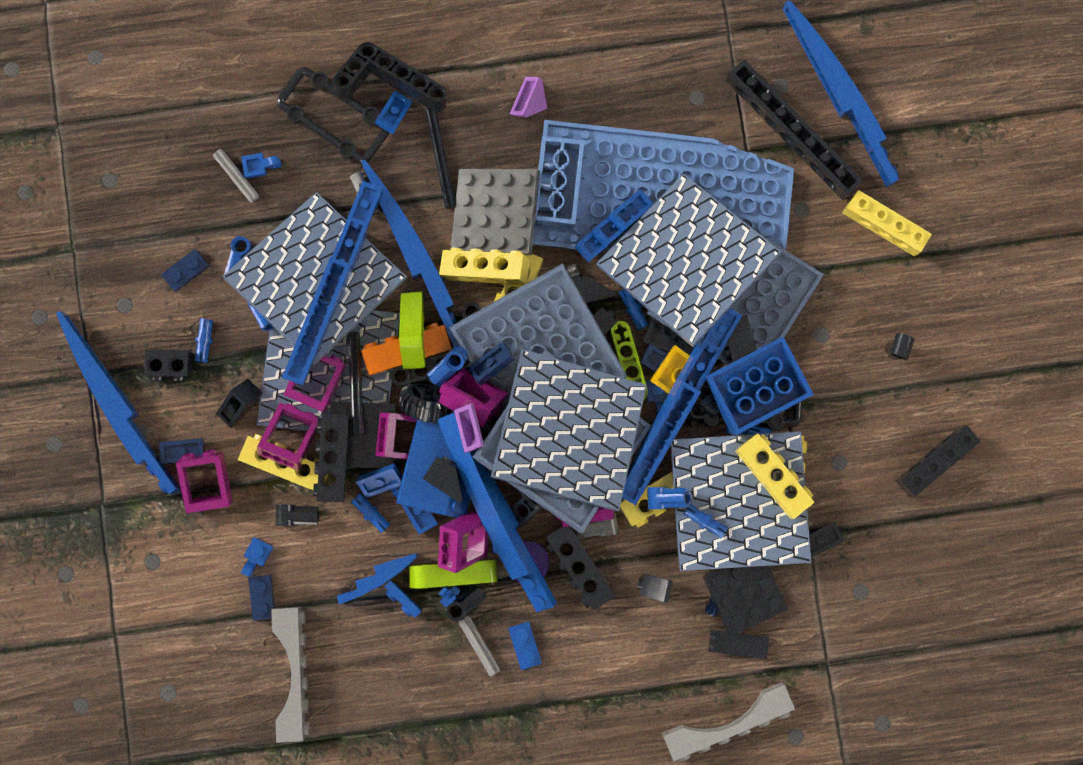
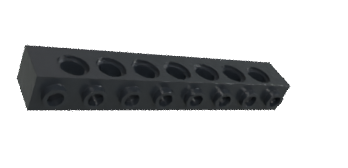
M745 59L729 73L726 82L842 201L863 182L844 160Z

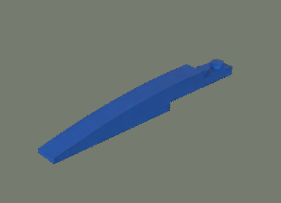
M790 0L787 1L783 11L839 117L849 116L886 188L895 184L899 180L898 171L894 165L890 164L888 160L889 155L885 147L880 145L887 138L848 73L824 40Z
M365 160L361 161L370 183L383 188L379 203L414 280L423 277L453 346H460L450 330V326L457 323L453 312H447L455 307L436 267L390 192Z
M362 181L334 253L328 261L283 373V379L302 386L304 385L360 254L383 188Z
M730 308L703 336L701 342L696 344L628 470L622 498L635 506L701 393L699 390L706 380V376L709 375L742 317L741 314Z
M57 312L58 320L79 368L117 436L136 464L144 465L147 463V470L152 476L156 475L159 479L158 485L164 493L176 494L181 488L164 464H161L159 457L133 422L139 414L69 316L64 312Z
M455 412L439 418V425L466 490L511 579L518 578L536 612L554 607L557 601L518 534L516 528L519 526V523L494 478H491L489 469L473 458L477 449L468 453L464 452Z

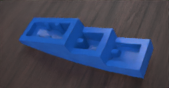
M640 189L597 225L592 232L579 241L575 248L589 263L636 223L654 203Z
M418 553L374 566L376 575L355 581L357 589L338 595L339 604L360 597L385 584L417 559Z

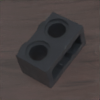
M145 350L144 376L150 377L151 381L157 382L164 381V378H172V381L185 382L186 378H192L193 352L189 350ZM157 361H161L162 368L156 372L154 365ZM183 361V369L177 372L175 369L176 363Z

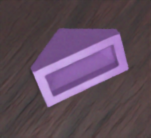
M525 77L511 109V116L526 118L547 109L541 78Z
M470 403L454 410L464 452L468 453L483 447L484 443L474 404Z

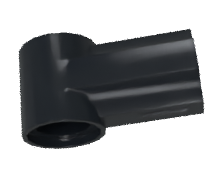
M896 333L894 341L888 343L885 347L888 358L908 360L915 339L906 334Z
M276 504V526L318 525L319 507Z
M473 584L456 598L452 604L447 606L446 615L451 621H460L487 597L477 584ZM458 605L462 608V614L459 617H452L449 611L452 606Z

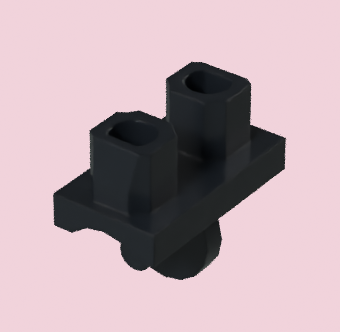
M704 382L700 388L699 398L706 397L700 402L701 407L697 411L701 414L706 412L715 418L720 413L710 385Z

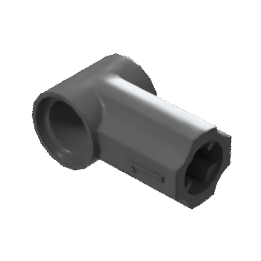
M614 512V519L589 523L583 533L576 531L577 538L619 534L616 512Z

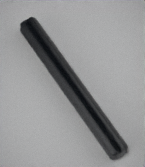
M426 108L425 112L444 205L446 209L455 208L456 202L437 112Z
M355 331L348 333L352 435L362 436L364 435L361 348L360 333Z

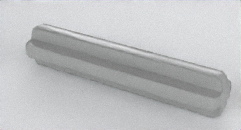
M222 149L217 150L213 157L251 203L259 198L258 193Z
M470 616L464 617L459 621V625L488 675L493 676L500 671L497 662Z

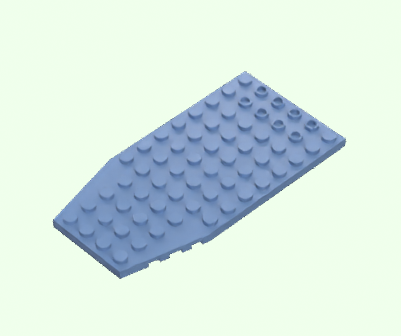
M544 120L538 168L540 180L533 246L577 251L575 245L637 191L641 189L655 203L685 174L753 230L786 250L794 168L770 159L758 157L751 152L747 153L732 145H725L712 138ZM626 230L619 238H617V239H616L612 244H610L605 250H610V249L624 236V234H625L628 230Z

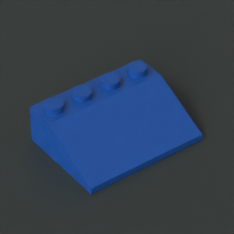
M784 337L706 376L720 413L732 436L814 395Z
M417 419L396 503L458 518L466 514L470 500L458 469L457 474L463 498L461 503L423 479L436 457L442 459L443 456H446L454 462L439 423L420 422Z

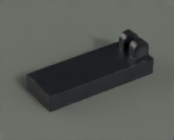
M710 629L708 652L767 659L769 637L742 633L729 636L727 631Z

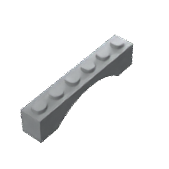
M301 606L271 609L272 632L278 637L285 648L291 668V688L288 700L276 719V743L304 741L306 735H309L310 732L309 721L306 722L305 713L309 711L308 699H305L308 679L304 677V669L307 668V657L303 655V646H306V634L302 633V625L305 624V612L301 611Z
M780 682L762 690L750 709L740 718L729 724L707 729L679 725L663 732L662 735L673 761L678 760V762L689 759L691 757L690 754L694 752L703 753L710 750V746L715 743L719 745L725 744L734 735H746L755 726H759V728L767 726L771 723L770 720L776 717L779 719L786 718L791 715V711L795 710L786 686Z

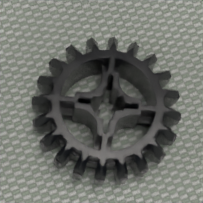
M420 381L418 383L406 384L405 387H402L399 396V407L406 416H411L412 419L437 424L439 418L454 412L438 402L441 393H439L441 386Z

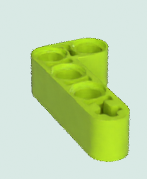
M423 292L401 293L399 343L403 369L425 368Z
M617 321L610 331L616 357L625 373L629 367L637 370V377L629 378L627 376L624 379L646 385L630 327L624 321ZM617 327H620L621 330H625V332L623 333V339L624 341L628 339L629 342L627 341L622 342L619 345L617 344V342L619 343L621 341L620 335L615 334V332L617 331ZM628 347L632 351V355L625 358L620 354V349ZM646 386V390H645V395H644L643 401L645 400V398H646L647 395H648L647 386Z
M496 560L478 561L457 573L438 567V564L409 566L410 588L498 582Z

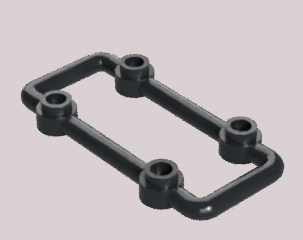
M307 67L299 68L278 96V107L287 113V117L292 123H302L337 147L343 158H353L359 163L365 160L368 163L390 132L382 128L369 149L362 155L356 151L353 142L348 140L341 141L306 117L300 106H290L285 101L303 76L311 79L316 89H326L336 96L334 85L329 82L324 72H314ZM352 97L340 99L361 113L367 124L375 125L376 119L380 114L377 108L372 106L365 107Z
M714 366L709 374L719 370L720 368ZM802 401L793 405L792 419L783 418L781 414H776L757 425H766L773 431L779 430L782 427L797 426L801 422ZM695 404L688 414L691 420L703 421L707 426H715L719 422L725 423L721 414L713 418L706 412L703 414L695 412Z

